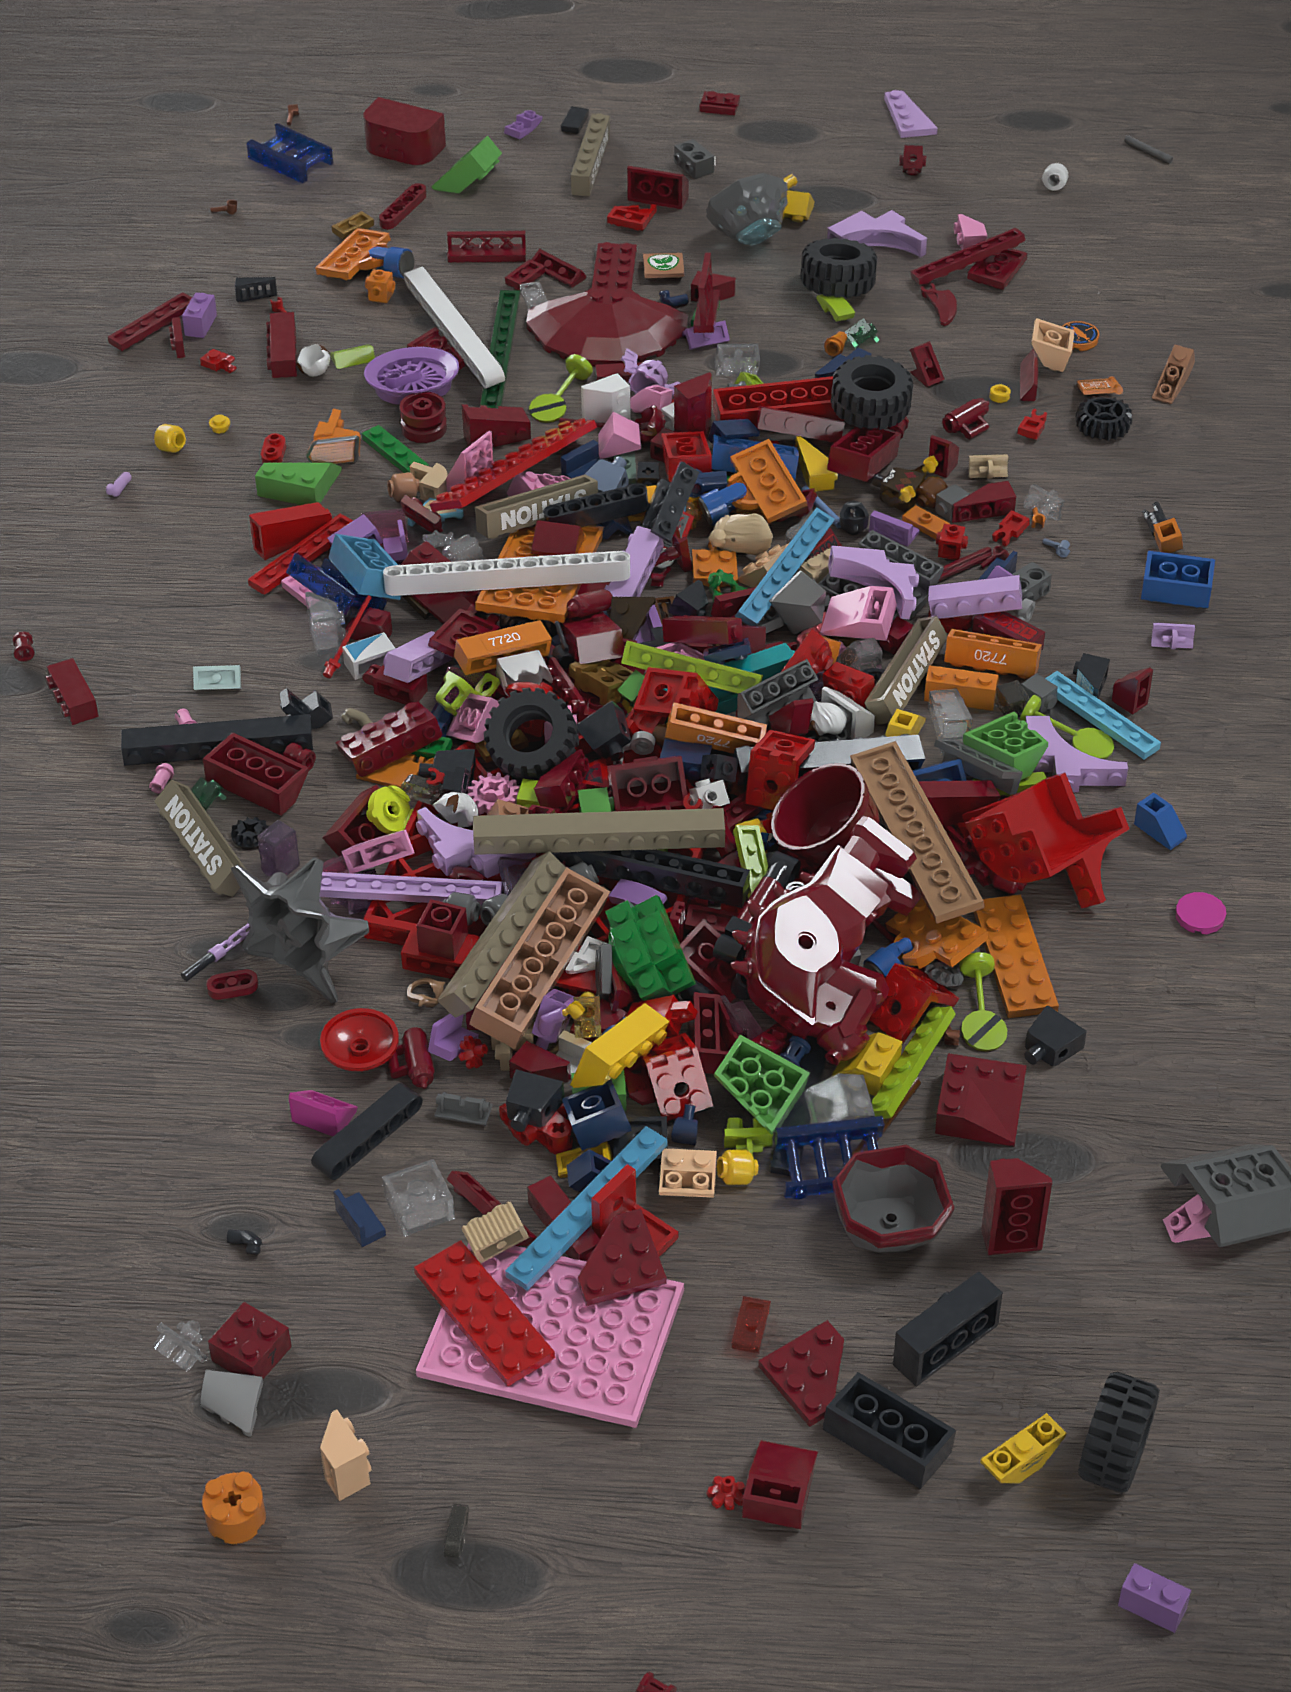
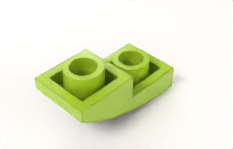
M821 294L816 297L824 312H830L836 322L851 319L855 315L853 308L842 296L839 298Z

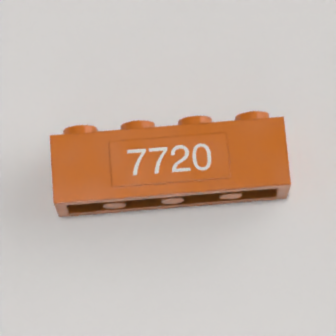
M541 620L458 639L456 640L454 657L464 674L469 675L496 668L497 659L535 650H539L542 657L548 656L552 638Z
M951 629L947 636L944 662H948L955 667L965 665L971 666L978 671L988 669L1001 675L1010 673L1016 674L1020 678L1029 679L1038 672L1042 644Z
M673 703L668 718L665 738L712 745V749L734 754L735 748L741 746L754 747L766 734L767 724Z

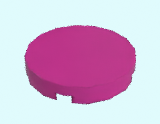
M1193 892L1184 895L1177 903L1176 920L1183 928L1190 932L1201 931V934H1210L1218 931L1225 922L1226 907L1214 895L1204 892Z

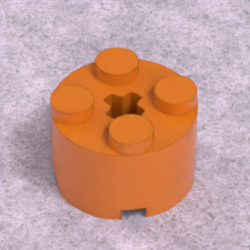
M245 1471L228 1473L212 1479L206 1484L202 1505L207 1528L211 1535L215 1538L223 1539L228 1544H240L254 1538L258 1534L257 1531L261 1525L265 1523L266 1511L261 1487L252 1478V1475Z

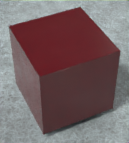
M430 899L416 925L419 952L455 960L468 935L466 908Z

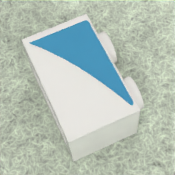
M383 632L343 646L344 664L353 678L357 680L362 678V675L372 664L382 666L385 655L394 650L395 647Z

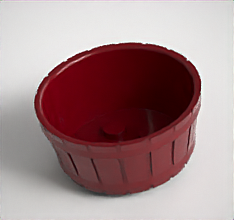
M832 763L805 773L789 786V789L783 793L774 809L771 829L776 841L787 851L797 855L808 865L820 869L838 845L842 848L846 847L849 842L850 833L863 816L870 817L879 824V813L869 793L867 783L860 772L847 764Z

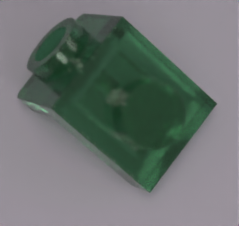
M864 318L844 332L854 348L871 336L876 343L879 341L875 335L878 333V330L872 322L868 324Z
M200 777L191 789L205 811L217 796L222 800L227 798L221 792L223 787L213 779L208 782Z

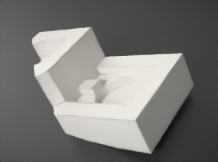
M587 936L578 953L574 952L565 969L566 973L576 974L595 970L596 950L601 947V944L608 943Z

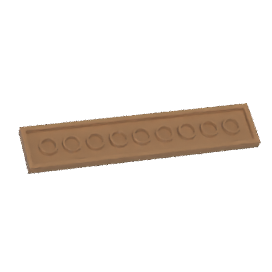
M894 741L850 755L853 767L860 772L867 783L869 793L877 806L879 816L887 831L914 851L917 859L909 869V873L936 924L983 909L984 901L897 742Z

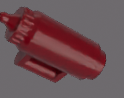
M983 398L972 399L952 410L942 419L943 428L948 433L960 431L969 440L988 430L989 425L983 417L989 411V401H985ZM974 422L978 424V426L970 430L967 428V426Z
M597 589L575 595L567 602V618H581L606 611L611 607L613 595L605 589Z
M413 1027L404 1032L402 1044L398 1045L396 1052L388 1060L391 1078L397 1079L409 1075L415 1086L426 1089L433 1082L434 1066L431 1053L428 1052L429 1041L427 1034L421 1028ZM404 1054L406 1065L399 1067L398 1056Z

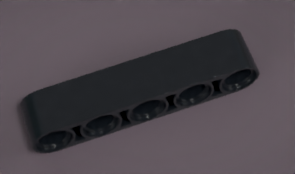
M632 484L552 504L544 508V520L547 522L576 525L582 528L642 513L648 508L647 487L643 484Z
M396 1084L323 1144L314 1153L311 1159L312 1166L331 1180H337L413 1117L421 1108L423 1098L405 1084Z

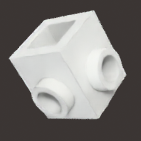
M709 779L696 782L695 788L689 789L691 806L697 803L698 798L703 801L702 809H711L713 806H722L730 803L723 780L710 783Z

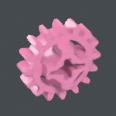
M488 773L486 778L480 775L479 781L472 780V786L468 787L467 795L474 800L479 815L484 812L488 814L497 799L516 804V798L520 789L517 786L516 780L510 781L509 775L503 778L501 773H497L496 776Z

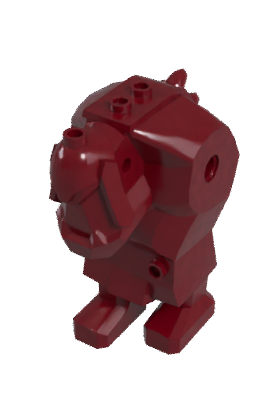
M865 816L853 828L846 847L842 848L838 845L816 875L814 873L802 872L800 878L804 885L793 891L785 890L780 884L775 883L773 893L776 898L768 906L765 904L761 906L756 901L750 899L747 902V907L752 916L751 921L753 924L751 929H748L747 932L741 930L732 931L736 942L744 946L746 958L741 962L733 961L731 967L735 972L744 975L745 979H747L748 993L753 1003L794 1036L805 1039L809 1035L816 1038L817 1044L827 1052L825 1055L826 1059L833 1065H838L841 1061H847L855 1057L865 1048L870 1040L866 1033L868 1031L866 1024L871 1015L880 1009L889 993V987L883 974L850 963L862 944L865 929L876 918L883 915L887 907L907 917L921 899L919 890L903 879V876L917 859L914 851L873 819Z

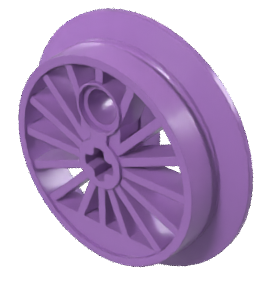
M430 347L401 348L384 353L370 361L364 370V377L367 383L375 388L379 398L386 402L400 405L404 397L412 393L432 392L441 397L450 390L452 379L459 371V363L452 354L440 349Z

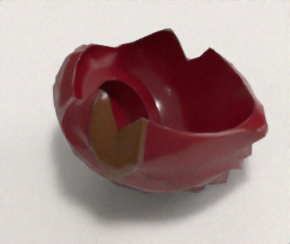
M656 405L644 409L641 412L642 418L635 419V423H638L640 426L642 444L651 443V440L665 427V415L662 414L663 412Z

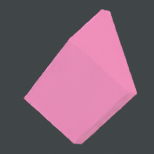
M612 412L598 434L600 459L640 450L639 424Z

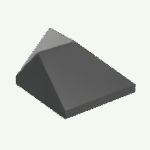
M799 571L769 602L790 632L795 635L822 623L826 591L803 571Z

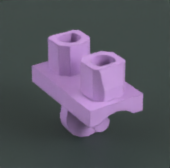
M1153 623L1151 646L1170 647L1174 650L1176 648L1193 649L1195 625Z

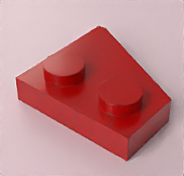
M650 204V209H639V205L614 206L607 216V223L643 231L657 212V205Z

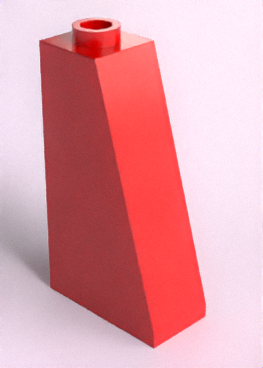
M317 502L253 513L249 515L253 549L264 560L283 553L332 519L331 512Z

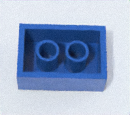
M1148 551L1141 600L1208 608L1215 559Z

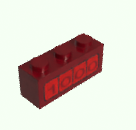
M1006 611L976 614L973 617V633L1042 644L1041 651L1044 648L1045 631Z

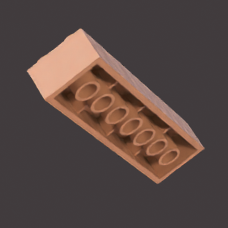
M566 867L475 1007L469 1024L515 1049L536 1017L543 997L553 990L574 952L578 950L602 912L611 891Z

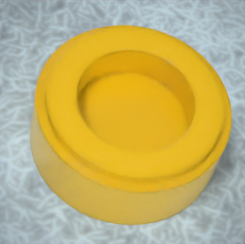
M1001 384L994 385L990 388L989 398L996 403L1007 402L1010 399V388Z

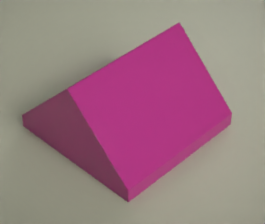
M313 1090L290 1092L288 1097L292 1122L330 1136L336 1135L348 1125L358 1109L357 1106Z

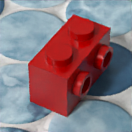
M835 662L823 673L824 687L826 686L838 691L861 707L866 708L865 701L875 687L874 676Z

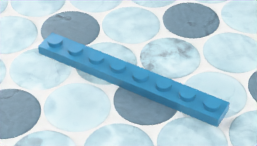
M816 507L739 609L735 617L741 618L742 622L749 626H757L772 606L769 600L793 578L835 519Z
M645 1126L505 1270L506 1277L528 1291L592 1225L591 1198L627 1164L636 1169L637 1178L668 1146L667 1139Z

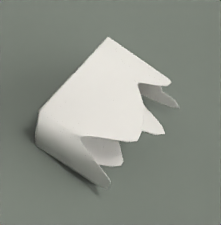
M539 650L497 659L496 676L501 681L500 684L504 692L507 685L516 682H532L540 685L544 678L553 683V678Z

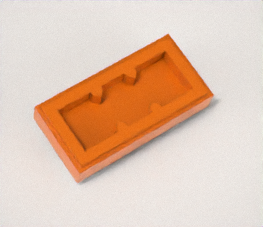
M916 505L902 515V521L912 524L914 527L919 528V531L934 539L937 537V532H942L944 524H950Z

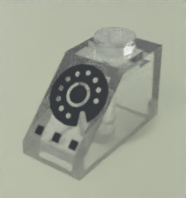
M875 637L855 641L837 657L836 662L859 671L870 668L881 669L882 650Z

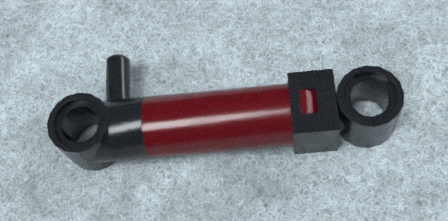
M776 851L770 859L766 873L747 902L751 899L761 906L764 904L768 906L776 898L773 893L774 884L778 883L785 889L789 883L794 882L800 871L801 860ZM747 902L738 916L731 918L725 927V934L720 935L716 941L713 957L729 964L733 961H743L746 950H744V946L736 942L732 931L741 930L747 932L748 929H751L753 922L751 921L752 916L748 911Z

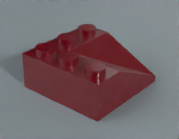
M948 1053L937 1110L935 1134L1015 1147L1027 1065Z

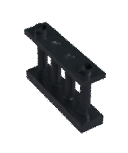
M680 461L671 483L663 478L658 482L640 527L651 529L650 532L668 543L671 542L700 472Z

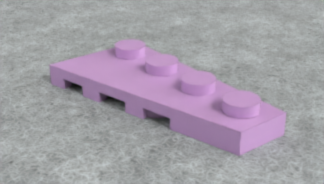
M893 90L885 92L884 99L901 138L937 134V127L903 91Z

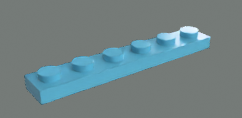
M1056 671L1045 678L1058 687L1057 700L1145 760L1160 749L1161 742L1060 672Z

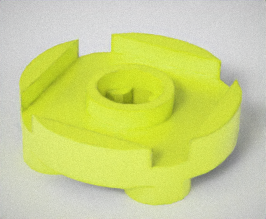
M397 786L382 787L374 791L370 796L366 812L367 818L380 831L386 834L402 831L405 829L413 812L408 803L411 800ZM388 806H392L394 814H390Z

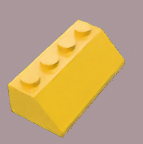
M644 1003L585 1048L570 1085L573 1088L598 1086L605 1084L611 1078L616 1079L625 1067H632L638 1057L641 1055L643 1057L646 1056L655 1044L660 1045L667 1036L665 1030L669 1020Z

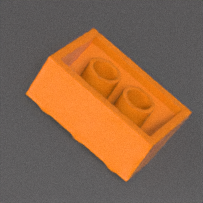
M929 665L924 701L993 711L999 675Z

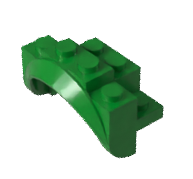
M656 894L635 906L626 900L605 911L610 922L608 944L612 946V962L625 983L643 1001L674 995L680 1002L678 993L695 985L696 982L661 898Z

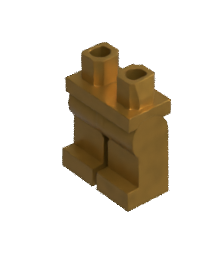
M610 659L585 664L572 663L569 666L568 675L575 679V688L578 690L582 689L584 692L590 691L600 697L599 704L605 706L611 701L616 704L625 700L617 690L633 671L616 662H610Z

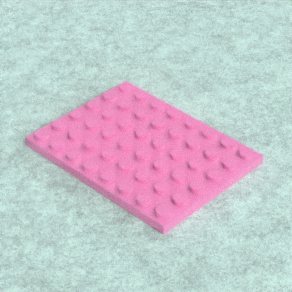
M468 1243L467 1248L475 1256L470 1244ZM513 1246L481 1263L555 1351V1359L508 1387L447 1312L441 1308L416 1368L417 1377L637 1428L684 1292V1283L667 1280V1284L586 1306L578 1285V1276L586 1261L561 1256L528 1291L508 1279L505 1274V1270L527 1248Z

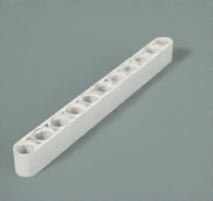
M422 266L404 273L408 289L454 349L464 359V362L484 388L505 381V376L499 363Z
M624 551L396 565L384 569V588L386 594L400 596L624 581L630 578V555Z

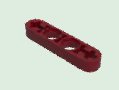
M415 183L407 188L379 215L380 227L386 230L395 228L427 197L426 186L421 183Z

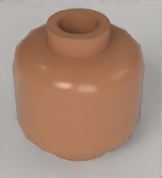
M410 472L393 474L391 480L387 482L388 494L397 502H400L405 495L410 498H416L417 492H420V481L415 479L414 475Z

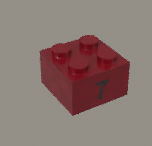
M245 1302L239 1306L208 1341L211 1360L231 1373L259 1376L262 1379L268 1375L292 1347L289 1327Z

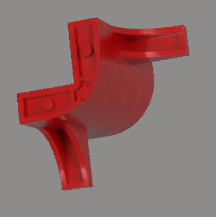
M1065 772L1047 777L1019 793L962 815L981 861L995 874L1011 882L1028 883L1051 877L1066 868L1081 909L1106 901L1101 883L1103 853L1107 845L1114 838L1130 829L1122 807L1083 817Z

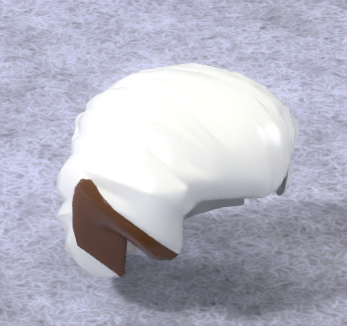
M319 344L304 347L297 358V367L303 374L308 376L321 375L328 369L331 360L330 353Z
M816 701L813 705L809 731H815L817 736H822L826 733L836 735L841 733L846 725V717L843 711L832 703Z
M450 792L444 794L433 804L434 808L450 824L458 822V827L460 828L472 826L473 816H478L477 805L465 793Z

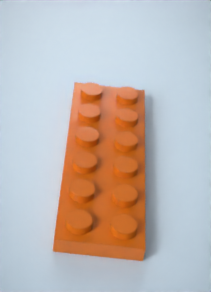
M1012 895L983 899L984 908L973 912L978 926L987 930L989 939L984 942L987 954L992 955L994 958L995 968L993 974L1007 1017L1039 1015L1047 1005L1058 1012L1059 1004L1022 896Z

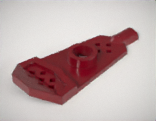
M637 1058L632 1067H625L623 1070L629 1098L643 1106L654 1103L656 1099L647 1069L640 1059ZM635 1070L640 1071V1073L633 1074L631 1072Z

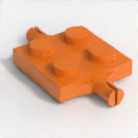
M711 542L708 543L709 550L692 549L693 583L700 580L703 585L709 587L708 577L711 573L717 572L718 569L723 570L727 574H733V579L738 583L736 552L718 551L717 547L713 546ZM721 582L720 585L716 587V590L721 593V587L731 586L724 582Z

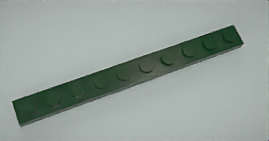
M500 290L489 352L501 366L505 381L488 388L483 386L480 405H486L487 408H498V406L503 404L520 302V291Z

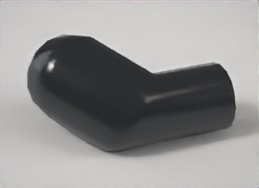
M228 1229L227 1243L247 1244V1254H260V1246L263 1243L262 1239L249 1230Z

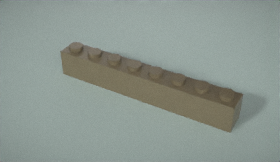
M550 851L532 860L437 1001L455 1018L473 1010L566 869Z

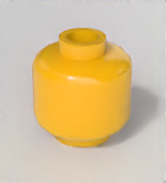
M162 424L156 429L154 441L157 448L161 451L176 453L185 445L186 436L181 427Z
M727 1150L717 1160V1175L727 1185L750 1184L753 1177L758 1174V1161L753 1158L752 1153L748 1150Z

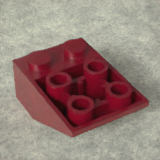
M760 1440L745 1487L742 1518L801 1529L818 1451Z

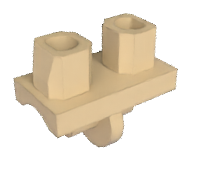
M1008 455L969 456V478L992 479L993 477H1008Z

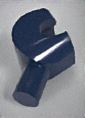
M685 1104L683 1117L676 1119L671 1136L673 1142L693 1146L697 1144L698 1121L694 1119L695 1105Z

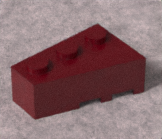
M462 404L463 435L468 447L488 431L492 433V448L531 439V422L523 407L498 406V408H487L486 405L469 407L468 404Z
M694 992L691 1003L698 1013L694 1020L689 1021V1038L697 1047L704 1073L714 1074L738 1039V1035L730 1025V1017L720 995Z

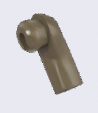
M353 708L345 709L346 712L341 715L342 720L347 722V724H351L353 720L357 721L361 727L368 723H373L366 713Z

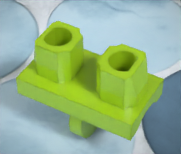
M741 1118L728 1119L727 1129H724V1148L748 1150L753 1155V1152H763V1147L773 1145V1134L771 1135L756 1118H753V1128H743Z

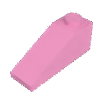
M406 830L374 838L341 851L351 874L415 853Z

